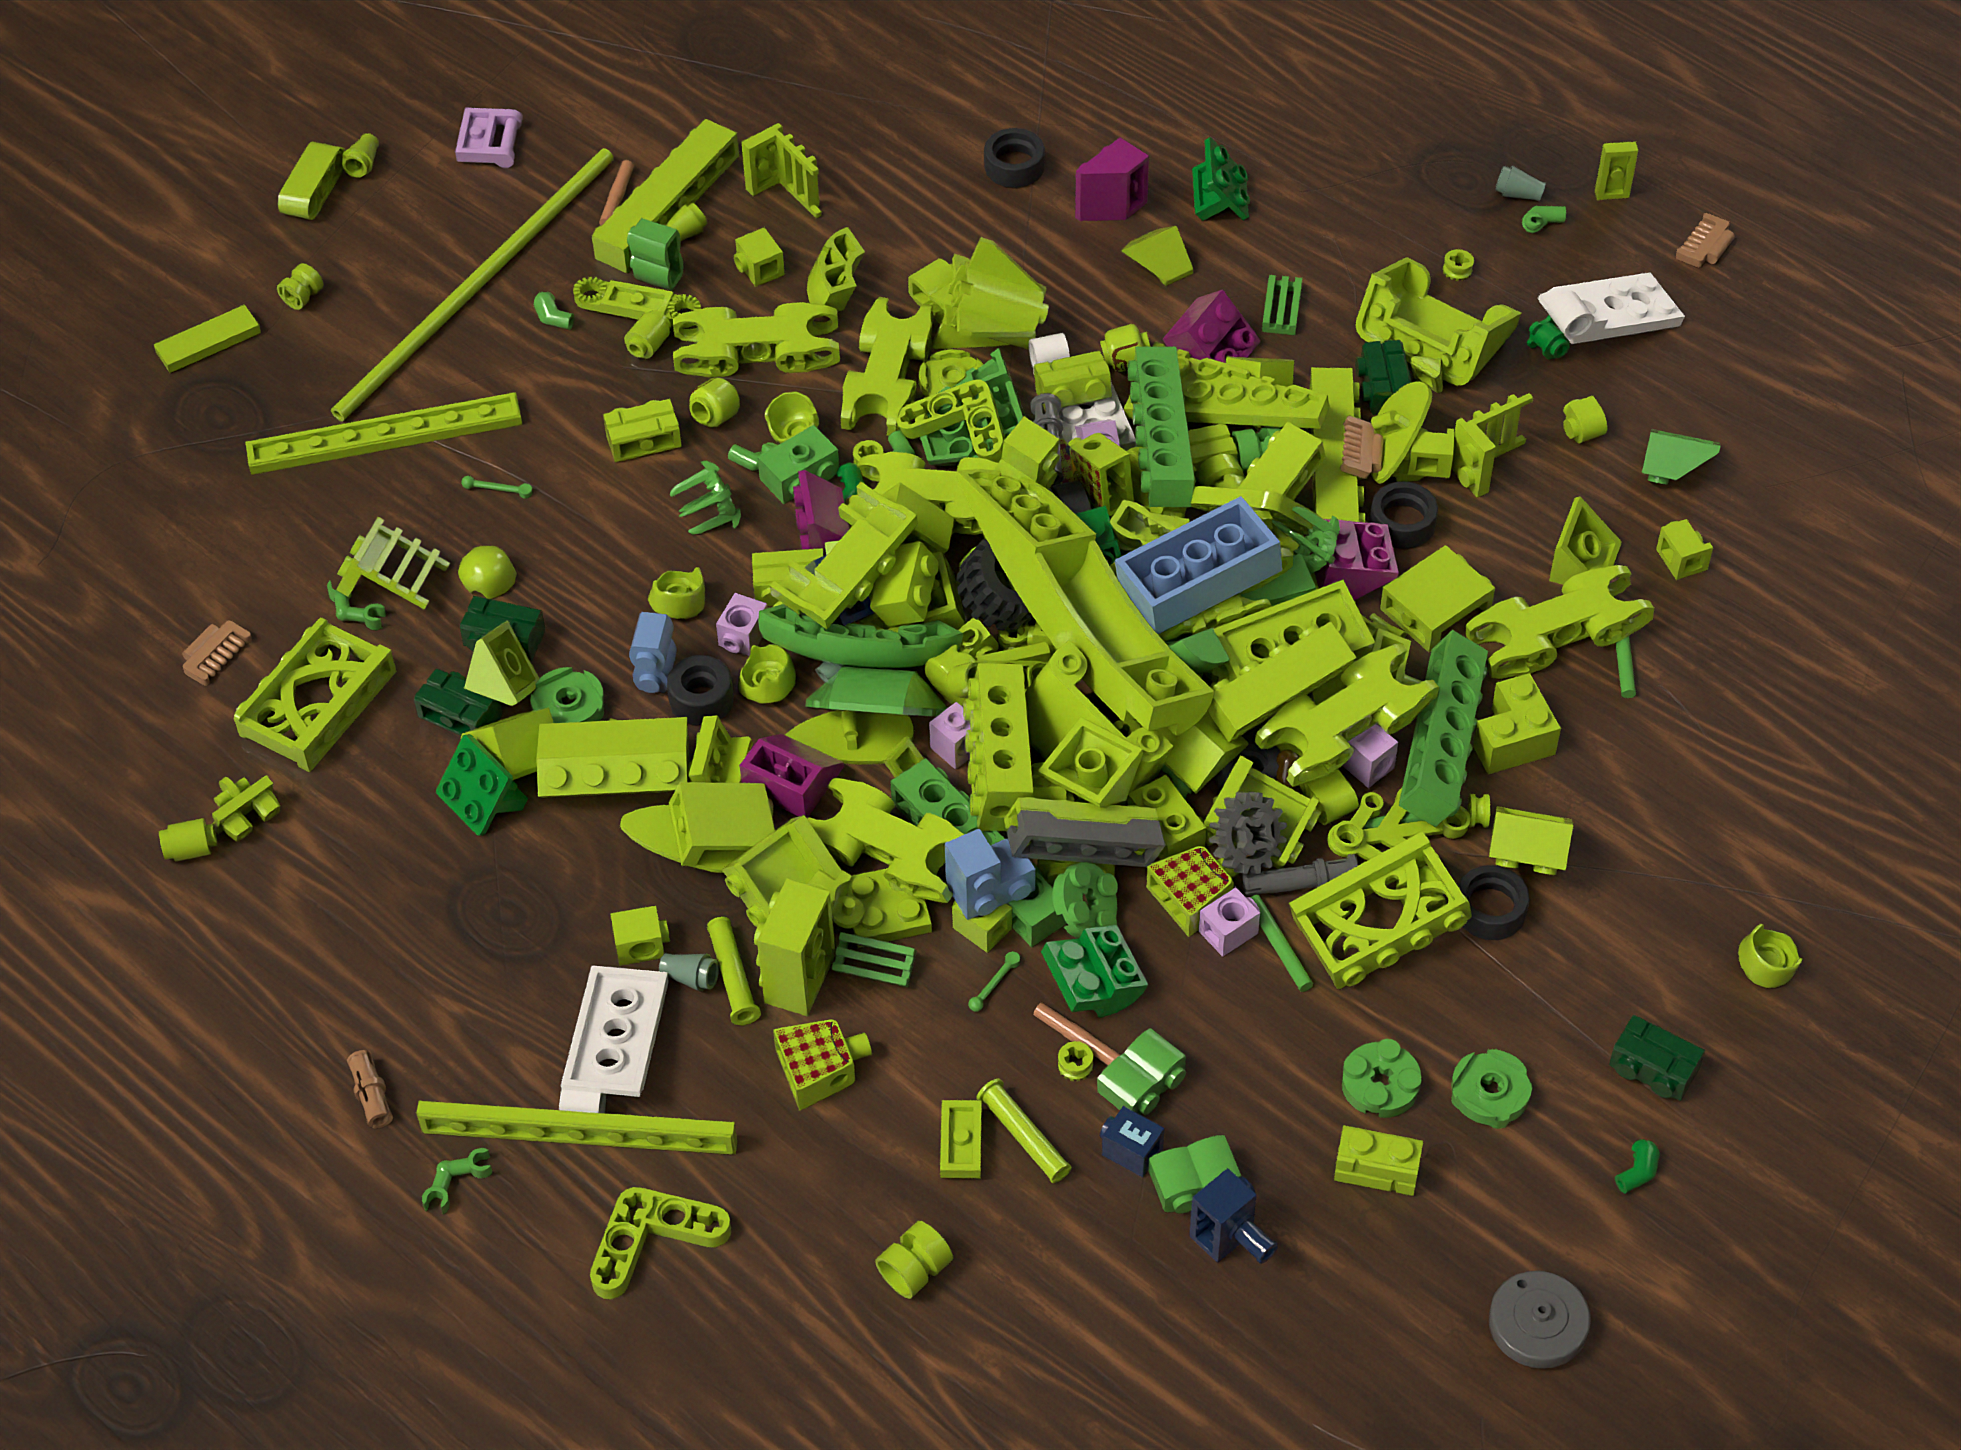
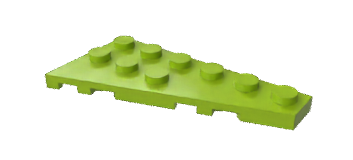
M1155 342L1153 347H1165V345ZM1177 350L1187 422L1284 427L1288 421L1299 428H1321L1330 407L1328 395L1294 384L1288 387L1278 385L1275 378L1264 375L1262 379L1251 376L1249 370L1210 358L1198 360L1190 357L1188 351ZM1130 396L1124 407L1127 419H1133V405L1137 404L1131 403Z

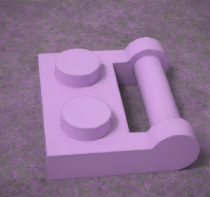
M465 108L455 151L457 161L496 163L503 168L511 167L515 158L513 152L517 129L522 124V114L513 109ZM504 125L501 146L492 147L496 126Z

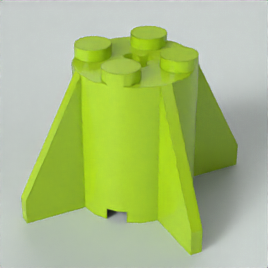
M981 237L971 259L954 254L952 258L954 278L948 292L952 294V306L945 304L944 319L933 340L932 348L947 349L1013 345L1029 350L1028 343L1030 339H1035L1036 337L1035 329L1037 324H1043L1047 317L1048 304L1043 303L1046 286L1037 283L994 241Z

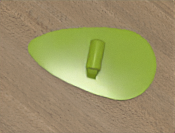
M1416 381L1401 387L1384 403L1378 415L1371 419L1374 434L1383 436L1382 469L1377 473L1371 472L1373 479L1379 484L1387 481L1398 468L1425 420L1432 401V391L1423 382Z
M836 710L811 718L795 726L785 735L844 762V764L862 765L883 764V759L904 736H908L913 741L914 731L912 721L908 715Z
M669 805L637 809L622 817L620 827L632 840L652 852L681 863ZM704 850L697 865L690 867L723 873L722 869L748 850Z

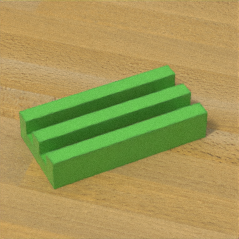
M1269 275L1262 332L1295 335L1302 278L1296 277L1295 282H1291L1287 276H1282L1281 281L1276 280V275ZM1274 289L1280 290L1276 324L1270 323ZM1287 291H1294L1290 324L1283 325Z
M843 932L840 933V943L835 953L837 956L832 966L833 971L908 988L917 952L915 948ZM850 943L905 955L906 959L903 962L848 950L847 948ZM845 957L903 970L902 976L899 977L845 965Z

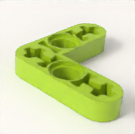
M971 380L908 404L901 408L896 419L901 432L905 437L911 439L919 438L966 420L973 449L978 458H985L997 463L1002 459L1005 435L994 396L987 383L983 380ZM979 394V398L974 400V396ZM961 400L962 403H963V405L960 406V404L958 403V401ZM944 404L953 405L949 412L937 414L938 409ZM929 412L930 415H931V417L928 418V416L926 415V413ZM984 417L992 418L987 426L982 428L976 427L980 419ZM915 418V423L911 424V420ZM990 438L993 442V450L989 451L986 442Z
M1206 486L1194 487L1191 506L1211 512L1242 496L1254 511H1269L1274 520L1281 522L1297 533L1307 535L1309 534L1307 530L1313 529V524L1293 511V508L1296 506H1304L1282 494L1264 490Z
M641 1187L626 1189L621 1193L616 1202L591 1267L590 1278L593 1290L604 1299L617 1298L626 1291L648 1233L705 1247L723 1245L731 1235L728 1213L723 1208ZM637 1202H641L643 1209L639 1208L636 1210L633 1225L629 1223V1207H634ZM670 1210H680L685 1214L684 1220L676 1225H669L663 1221L664 1215ZM693 1215H697L698 1222L694 1221V1228L691 1229L693 1224ZM713 1221L719 1222V1227H715L712 1232H706V1226H710ZM620 1235H628L634 1239V1243L627 1250H616L611 1245L613 1240ZM612 1260L616 1262L615 1273L617 1279H611L609 1284H603L602 1277L609 1276L612 1269Z

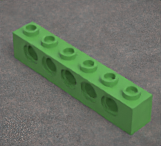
M1135 347L1134 360L1128 361V381H1134L1131 382L1130 400L1131 403H1137L1133 405V424L1139 425L1136 426V447H1142L1139 448L1138 467L1139 470H1145L1141 473L1142 493H1148L1149 507H1192L1191 500L1195 479L1177 348Z
M1454 630L1450 631L1431 651L1425 680H1434L1439 686L1437 697L1417 716L1398 805L1434 827L1438 826L1447 817H1453L1461 806L1462 799L1459 796L1461 786L1467 777V771H1465L1466 761L1472 751L1470 740L1478 721L1475 715L1483 696L1480 692L1482 681L1488 670L1485 667L1488 651Z
M926 758L891 780V798L895 806L913 825L917 826L926 813H931L948 820L963 834L978 829L977 816H971L969 796L963 791L958 792L950 783L947 774L941 768H935ZM981 831L989 845L1004 840L998 831ZM1034 863L1032 865L1035 868V891L1030 892L1026 896L1033 899L1012 900L1006 903L1012 907V928L1031 948L1067 924L1063 915L1057 916L1053 905V888L1044 879L1041 870Z

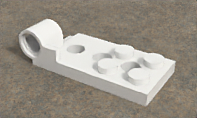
M1651 273L1553 287L1548 292L1540 294L1538 298L1571 344L1679 327L1685 317Z
M1063 333L1029 340L1028 347L1033 374L1034 364L1050 363L1053 360L1070 357L1068 344ZM1112 382L1111 398L1061 408L1059 417L1063 421V431L1059 438H1064L1067 444L1072 439L1077 438L1075 426L1110 419L1116 421L1120 447L1126 451L1129 448L1136 447L1135 436ZM1080 405H1089V406H1091V408L1082 409V408L1079 407V406H1080Z
M591 966L561 1083L562 1090L559 1110L605 1113L606 1094L640 1097L644 1089L668 987V972ZM622 999L632 1001L630 1005L625 1007L614 1005ZM612 1029H622L625 1031L620 1036L613 1037L607 1035ZM604 1059H615L618 1061L610 1067L599 1065Z

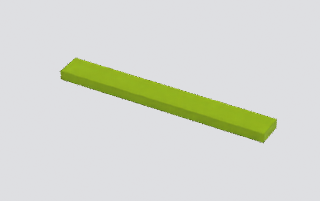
M514 392L247 441L245 443L251 475L518 426L522 425L517 395Z
M419 1101L416 1112L421 1130L427 1134L731 1155L736 1154L737 1149L735 1122Z

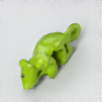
M1236 594L1158 635L1163 641L1176 639L1182 634L1195 635L1210 628L1214 629L1238 620L1246 613L1254 614L1272 606L1268 599L1253 601L1240 594Z

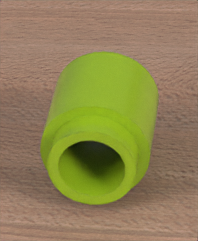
M658 310L644 313L625 335L624 340L628 351L638 358H651L668 338L671 329L670 320Z
M204 818L168 825V829L159 831L161 849L165 860L174 858L176 862L211 855V847L217 846L214 825H206Z

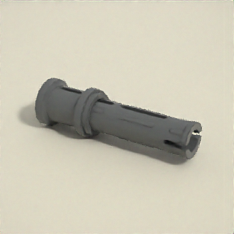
M1049 393L1037 395L1030 403L1031 412L1035 416L1033 422L1059 438L1063 431V421L1059 417L1061 411L1060 399L1054 394ZM1043 403L1045 404L1046 412L1042 408ZM1060 444L1057 452L1060 458L1055 466L1057 477L1051 486L1058 485L1063 481Z
M1348 854L1346 859L1324 861L1323 858H1318L1316 861H1313L1312 865L1267 870L1259 874L1242 873L1245 897L1304 888H1317L1358 866L1355 854Z

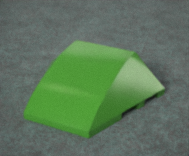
M998 348L990 354L991 360L977 370L974 367L966 372L967 377L955 386L976 379L987 383L994 396L1006 439L1025 416L1001 351ZM946 386L945 388H943V389H942L941 391H939L938 393H940V392H942V391H945V390H947V389H950L951 387H947V386ZM979 394L974 396V400L979 398ZM961 400L958 401V403L960 404V406H962V405H963L962 401H961ZM944 404L938 409L937 414L949 412L953 405ZM929 412L926 413V415L928 416V418H930V417H931L930 413H929ZM984 417L980 419L976 427L982 428L987 426L992 418ZM966 420L920 437L929 465L953 466L958 465L959 461L963 458H978L973 449ZM991 438L987 439L986 442L989 451L993 450V442Z
M850 666L841 667L835 675L806 699L805 707L935 717L947 709V706L917 671Z

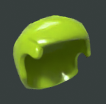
M797 391L779 395L771 401L765 411L769 432L773 439L780 444L812 425L816 428L819 425V417L811 399Z
M496 546L475 547L462 558L458 570L460 581L471 594L474 591H478L488 599H493L506 593L514 585L517 575L508 555Z

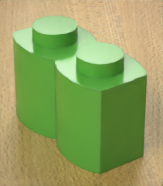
M641 218L636 226L631 227L627 236V244L630 245V252L632 254L630 267L633 268L634 277L636 280L672 291L683 275L680 234L677 229Z
M1149 1028L1128 1047L1125 1053L1118 1056L1104 1069L1097 1078V1092L1119 1110L1125 1106L1139 1115L1142 1113L1148 1115L1157 1106L1161 1093L1168 1088L1171 1090L1175 1089L1183 1081L1186 1075V1056Z
M1225 1135L1205 1138L1187 1147L1169 1149L1149 1158V1173L1164 1212L1175 1211L1182 1214L1191 1211L1192 1197L1227 1168L1237 1177L1241 1176Z

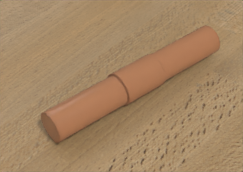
M624 160L620 166L599 221L601 226L622 202L634 168V164L631 161Z
M1043 1002L1034 1010V1016L1064 1035L1071 1042L1077 1041L1088 1045L1093 1055L1105 1064L1109 1065L1120 1056L1119 1053L1093 1037L1092 1034L1074 1022L1069 1021Z

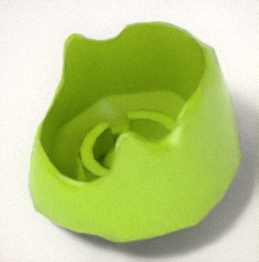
M696 567L693 572L689 573L667 571L657 580L653 581V586L648 596L652 609L658 614H667L670 618L688 619L697 616L705 606V583L700 568Z
M768 644L766 647L753 645L750 656L739 675L738 691L747 699L760 704L783 700L793 689L796 680V671L790 654L784 648L774 644Z
M953 645L942 654L930 658L926 662L925 675L945 700L951 704L957 702L963 706L964 698L956 697L948 689L946 682L947 674L954 666L976 660L967 652H957L958 646Z
M1763 924L1756 926L1739 945V961L1747 978L1754 984L1765 988H1775L1789 982L1802 963V958H1799L1792 938L1784 933L1766 930Z

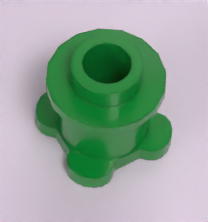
M1550 315L1540 322L1536 321L1530 326V338L1527 341V345L1531 349L1539 346L1542 349V355L1546 359L1560 358L1570 347V341L1555 325L1556 323Z

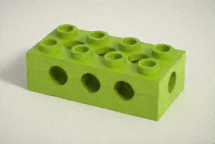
M1344 580L1213 629L1230 659L1219 667L1224 674V679L1227 678L1229 682L1240 677V670L1251 662L1257 660L1261 664L1270 658L1269 653L1279 645L1287 642L1291 646L1299 641L1298 636L1314 624H1317L1320 628L1331 621L1356 656L1353 663L1370 653L1375 641Z
M978 663L975 678H969L968 698H964L963 718L965 721H970V730H966L965 747L966 752H972L973 761L968 763V783L974 784L975 793H972L970 797L971 816H977V828L981 831H1007L1004 818L1017 798L1032 797L1033 795L1023 664Z

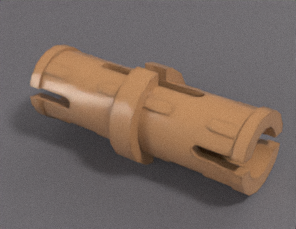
M367 1050L356 1051L347 1059L354 1077L355 1087L353 1090L356 1099L363 1104L369 1127L372 1126L375 1129L382 1128L393 1120L384 1094L386 1091L384 1080L377 1075L371 1052H367Z

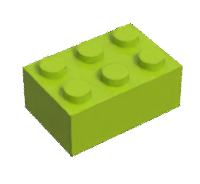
M786 878L781 891H775L769 904V916L765 923L760 922L754 936V945L758 946L756 965L760 966L761 971L759 986L763 987L765 1004L808 1016L835 957L830 891Z

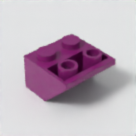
M1120 137L1109 146H1105L1090 161L1083 163L1075 175V218L1079 221L1126 220L1147 204L1149 155Z
M1223 289L1197 298L1162 339L1168 347H1176L1177 350L1188 351L1192 358L1198 360L1210 358L1226 363V356L1248 358L1261 342Z
M806 470L798 471L799 485L793 486L795 506H801V508L795 509L798 530L800 529L801 534L805 533V535H800L801 550L823 548V556H825V542L841 540L849 530V524L840 518L838 507L844 503L842 488Z
M1338 520L1340 531L1336 540L1334 554L1332 555L1336 559L1332 565L1327 562L1320 570L1314 572L1319 589L1344 580L1353 600L1396 579L1399 572L1388 524Z
M777 734L759 738L739 767L742 783H764L767 797L772 800L773 805L798 817L805 815L808 818L829 789L827 786L831 780L836 778L844 768V762L786 735Z

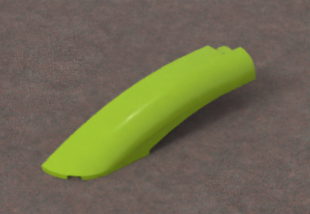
M974 469L958 471V482L986 540L1029 612L1057 650L1070 640L1086 658L1087 670L1082 680L1123 722L1136 719L1147 731L1167 727L1176 736L1189 730L1199 722L1210 707L1214 690L1184 663L1149 625L1110 568L1095 541L1096 533L1051 491L1024 477H1020L1017 480L1009 476H1001V471Z

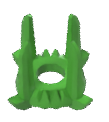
M701 461L705 468L677 484L671 490L670 496L679 494L703 481L707 485L706 488L712 491L682 507L679 512H682L679 514V517L690 515L717 503V510L720 514L689 529L688 532L700 534L732 521L733 527L736 528L741 518L740 508L736 509L730 497L732 493L730 492L729 484L722 482L717 472L720 468L715 463Z
M1296 506L1293 508V511L1314 525L1313 529L1307 530L1309 534L1306 537H1303L1281 522L1274 519L1272 522L1278 529L1300 545L1298 550L1293 552L1295 555L1302 554L1309 573L1312 575L1315 571L1325 566L1327 562L1332 565L1336 558L1332 555L1334 554L1336 540L1340 531L1339 521L1332 515L1330 522L1304 507Z

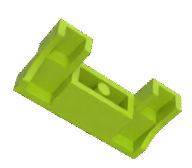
M863 482L856 486L857 495L848 505L842 503L838 507L840 518L852 525V527L814 569L815 575L792 560L788 565L789 573L780 583L773 581L770 585L773 597L798 615L803 612L825 629L829 628L846 607L851 609L858 600L863 601L868 597L873 589L874 581L880 574L886 575L896 562L895 550L918 525L915 513L903 505L886 499Z

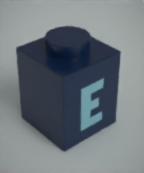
M1125 1106L1121 1108L1115 1118L1110 1116L1105 1121L1099 1135L1102 1138V1156L1141 1177H1144L1149 1169V1158L1160 1153L1164 1144V1128Z

